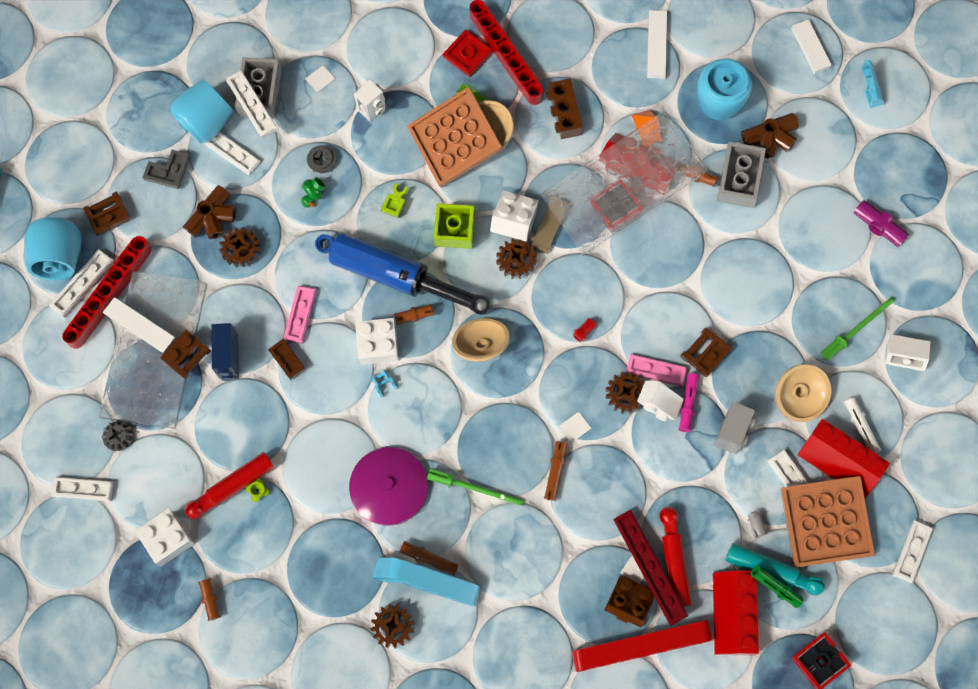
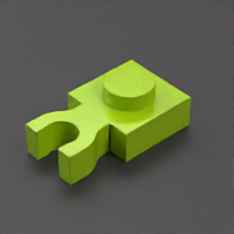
M397 183L394 184L393 195L387 194L381 207V212L399 218L406 203L405 199L402 198L407 195L409 190L408 187H404L402 192H398L399 184Z

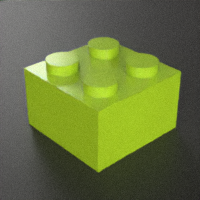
M436 204L433 236L435 247L472 249L475 218L474 206Z

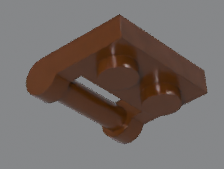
M117 191L112 193V196L92 206L87 205L83 207L97 236L131 220ZM116 202L115 205H113V206H111V207H109V208H107V209H105V210H103V211H101V212H99V213L93 215L94 212H96V211H98V210H100V209H102V208H105V207H107V206H109V205H111V204H113V203Z
M705 327L698 339L687 351H683L680 357L707 378L731 351L732 347ZM707 339L711 340L710 345L695 359L693 357L695 352Z
M185 330L160 358L186 380L189 376L188 373L205 355H209L211 350L188 330ZM199 348L200 350L183 368H180L186 359Z

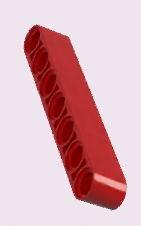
M481 0L472 1L469 5L472 22L490 48L493 49L494 54L527 102L531 105L540 104L543 100L542 85L485 3ZM536 92L538 95H531V93Z
M136 236L129 242L64 330L62 338L71 348L78 349L84 345L104 318L105 314L103 311L114 297L117 299L150 255L151 246L144 237ZM144 244L142 249L137 250L140 245ZM133 259L131 264L126 265L127 261ZM122 274L120 279L115 280L117 275ZM111 289L109 294L104 295L106 290ZM100 304L97 310H93L95 305ZM88 320V323L82 326V322ZM77 335L74 341H70L72 336Z
M708 620L587 647L572 651L571 653L576 672H581L713 641Z

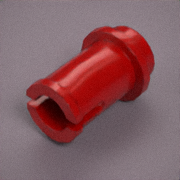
M588 318L578 329L574 330L573 337L578 342L585 341L587 339L586 336L597 327L596 323Z

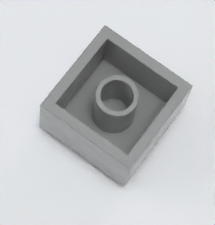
M733 401L727 410L714 446L736 454L738 450L742 451L749 438L746 432H750L756 420V417L753 416L755 410Z

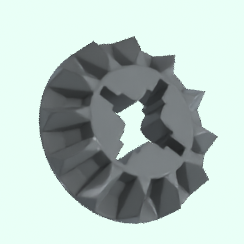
M325 145L312 148L307 155L308 166L313 172H319L320 174L329 172L337 161L335 152ZM323 154L325 161L320 165L318 160Z
M116 420L109 423L103 429L104 432L101 437L104 445L112 451H122L132 443L133 430L125 421ZM114 430L119 433L122 432L120 434L121 442L116 438L113 439L115 436Z

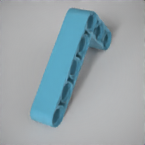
M378 558L372 578L379 581L401 583L470 606H476L481 588L479 585L397 558Z

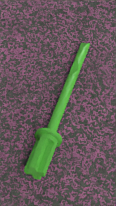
M890 297L845 336L837 335L835 340L821 351L823 358L829 360L841 349H846L848 346L846 342L890 306L895 299Z
M432 468L429 470L428 480L447 485L448 488H450L451 484L523 506L524 500L454 479V473L451 475Z

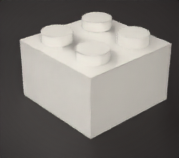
M503 190L492 216L490 231L527 241L536 218L539 200Z
M394 318L355 322L358 359L361 365L399 361Z
M169 508L135 531L154 563L160 567L194 545V542L175 513Z

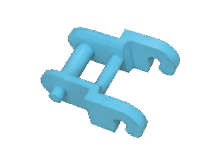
M381 369L382 372L375 377L371 375V381L375 382V389L380 397H383L379 390L382 384L391 382L394 389H397V386L392 378H388L386 375L388 372ZM385 376L386 379L380 383L376 381L377 379Z

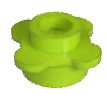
M257 479L256 482L246 487V492L250 493L253 502H258L261 497L268 496L269 489L265 488L262 479Z

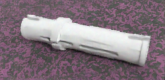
M853 397L845 401L844 404L852 417L850 420L852 423H855L865 446L874 453L882 451L865 419L866 414L865 412L862 413L856 398Z

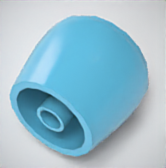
M718 59L710 62L701 71L697 81L699 106L705 115L715 120H728L734 117L745 106L752 91V77L747 68L740 62L732 59Z
M202 79L176 97L170 105L169 112L180 123V126L187 133L189 132L199 143H207L221 131L234 110Z
M58 217L39 218L30 223L24 237L28 272L35 277L45 280H64L71 277L75 272L81 252L82 238L80 230L72 222Z

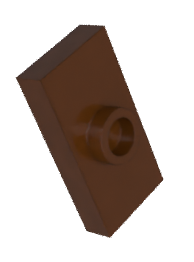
M284 338L268 349L290 381L306 370Z

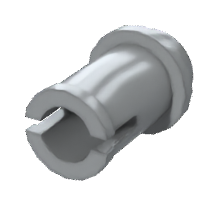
M759 511L747 515L749 518L747 521H750L755 538L768 534L761 519L763 516L760 515Z

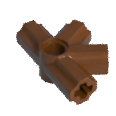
M794 113L776 119H767L760 125L741 131L742 141L745 145L750 146L760 143L759 147L766 148L764 158H773L776 145L785 152H788L796 143L797 138L789 132L799 128L798 119ZM766 128H772L774 131L769 132Z
M217 185L205 200L198 203L195 213L184 224L183 229L195 238L204 228L209 239L221 237L224 231L220 221L234 223L236 219V207L224 205L231 197V194L222 186ZM206 209H210L209 213L203 214Z

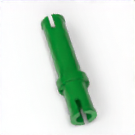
M758 565L752 569L751 577L776 593L779 599L786 600L794 608L802 605L803 597L792 591L788 584L781 583Z

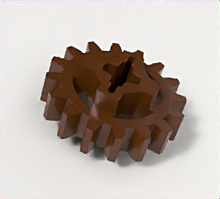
M235 227V232L228 230L229 235L222 236L225 241L219 242L222 247L219 251L223 254L222 258L227 260L228 265L234 263L236 268L239 264L245 267L246 262L250 265L252 264V258L258 259L256 253L261 252L258 248L261 244L258 241L257 235H253L251 229L246 232L245 227H242L241 231ZM247 238L252 242V245L247 242ZM228 250L233 252V256L229 254Z
M512 238L510 244L505 241V247L500 246V252L496 253V257L499 258L496 260V264L500 265L499 271L505 270L504 276L511 274V279H514L515 275H518V278L521 279L522 274L527 277L528 270L533 272L534 267L532 265L537 264V260H535L537 253L533 252L534 247H528V241L524 244L522 240L515 242L514 238ZM508 253V257L504 261V256ZM527 257H529V261L526 265L525 260L527 259Z
M621 372L620 377L615 374L613 377L614 381H608L611 387H606L605 391L608 394H606L605 398L611 399L608 405H615L614 411L621 409V414H624L625 410H628V413L632 414V409L639 411L638 405L643 406L637 402L634 395L639 390L640 396L645 382L644 380L638 381L639 375L632 377V373L629 372L628 376H625L624 372ZM617 386L619 392L614 396L613 390ZM623 390H625V392L630 391L629 396L627 394L622 395Z
M388 604L387 610L384 607H380L382 613L375 612L374 614L377 619L371 620L375 627L370 629L376 632L373 638H380L378 644L382 645L385 642V646L388 649L391 644H393L394 649H397L398 643L405 646L404 640H411L408 634L414 633L410 626L415 625V622L409 621L412 615L405 614L407 612L406 608L400 610L399 604L395 606V609L391 604ZM391 613L389 618L386 620L382 619L385 615ZM400 615L405 619L406 625L400 623ZM395 620V624L398 627L397 629L394 628L393 631L390 632L391 629L388 627V624H392ZM379 627L385 629L386 638L381 635ZM403 633L400 638L393 640L397 634Z

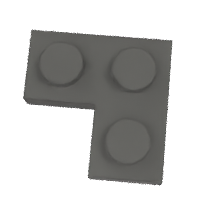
M172 149L166 166L148 161L142 178L144 181L179 189L191 156L188 153Z

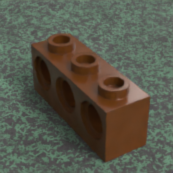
M571 78L550 82L549 90H546L548 101L552 102L550 110L552 117L556 118L554 123L556 134L559 133L561 139L582 135L583 126ZM561 91L564 94L558 95L556 92ZM563 107H564V108H567L568 110H567V111H562V110H560V108H563ZM565 124H571L572 126H571V127H565L564 125H565Z

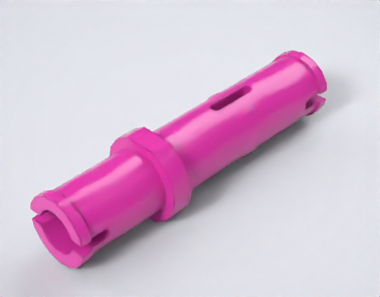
M694 373L687 374L683 406L679 412L681 418L678 430L681 432H691L692 418L695 416L694 405L699 375Z

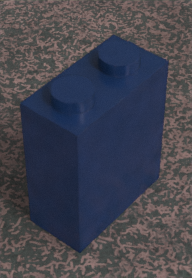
M231 323L211 324L212 370L222 381H232L233 378H239L238 333Z

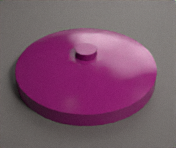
M385 447L371 451L359 460L350 477L349 492L356 510L366 520L381 526H395L407 522L420 511L427 497L428 481L423 466L412 454L399 448Z

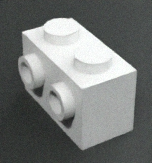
M371 80L354 94L358 111L370 122L376 116L382 115L386 108L382 87L377 83L374 84Z
M891 334L887 345L885 364L925 371L929 361L931 342Z
M645 381L637 402L643 405V409L656 414L657 419L667 421V419L676 420L684 399L660 381Z

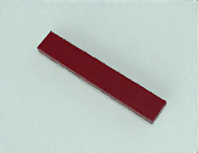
M628 510L614 518L613 520L669 625L672 626L688 617L683 604L633 512Z

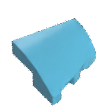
M869 59L864 60L861 69L867 82L864 94L870 108L884 105L873 63Z

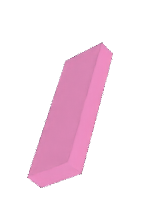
M297 285L284 340L303 344L316 289Z
M630 354L626 374L631 372L633 376L639 375L642 378L682 387L687 367Z

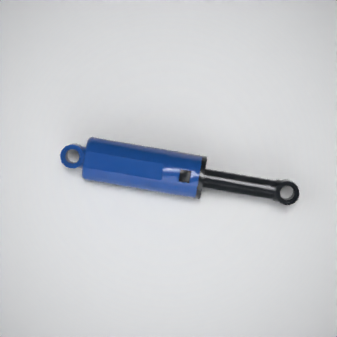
M339 233L336 238L322 234L315 240L316 249L321 253L329 254L330 264L413 297H416L420 290H424L467 307L476 314L486 315L492 310L493 304L490 298L470 293L427 276L428 266L345 233ZM325 240L330 241V246L327 249L323 247ZM484 300L486 308L481 311L478 309V303Z

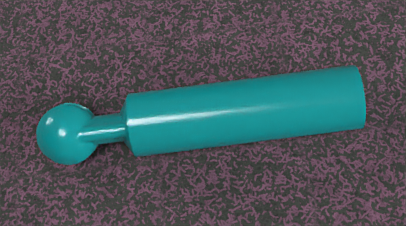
M734 543L730 545L725 562L748 571H752L758 565L781 583L788 584L790 587L796 586L804 589L810 595H820L825 589V583L819 576H809L801 573L798 568Z

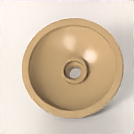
M489 100L479 102L481 109L504 148L509 143L514 130L511 113L499 102Z
M481 318L471 320L460 326L453 335L452 345L455 353L461 358L473 362H483L491 360L504 352L509 344L510 336L507 327L503 323L494 319Z
M799 364L788 369L780 377L775 390V400L778 409L785 417L796 422H807L820 416L827 408L831 398V383L828 376L823 370L810 364Z

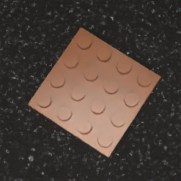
M469 87L407 125L437 184L441 188L503 150L500 141Z
M860 476L780 488L794 567L875 556Z

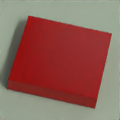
M465 29L442 56L468 77H471L493 53V49Z

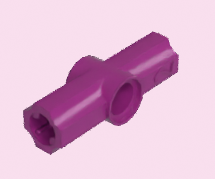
M865 200L853 212V214L868 224L872 233L885 237L896 247H899L909 236V233L894 223L890 214L877 210Z

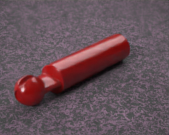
M263 451L207 489L205 494L196 500L188 502L185 506V514L190 519L196 520L201 518L206 511L214 506H219L275 467Z
M664 507L659 513V519L664 525L665 535L662 537L667 577L683 606H691L682 535L677 530L679 514L673 507Z

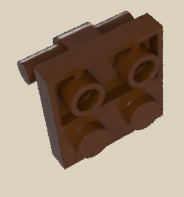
M620 575L604 611L617 616L616 619L629 622L641 628L655 597L650 588Z

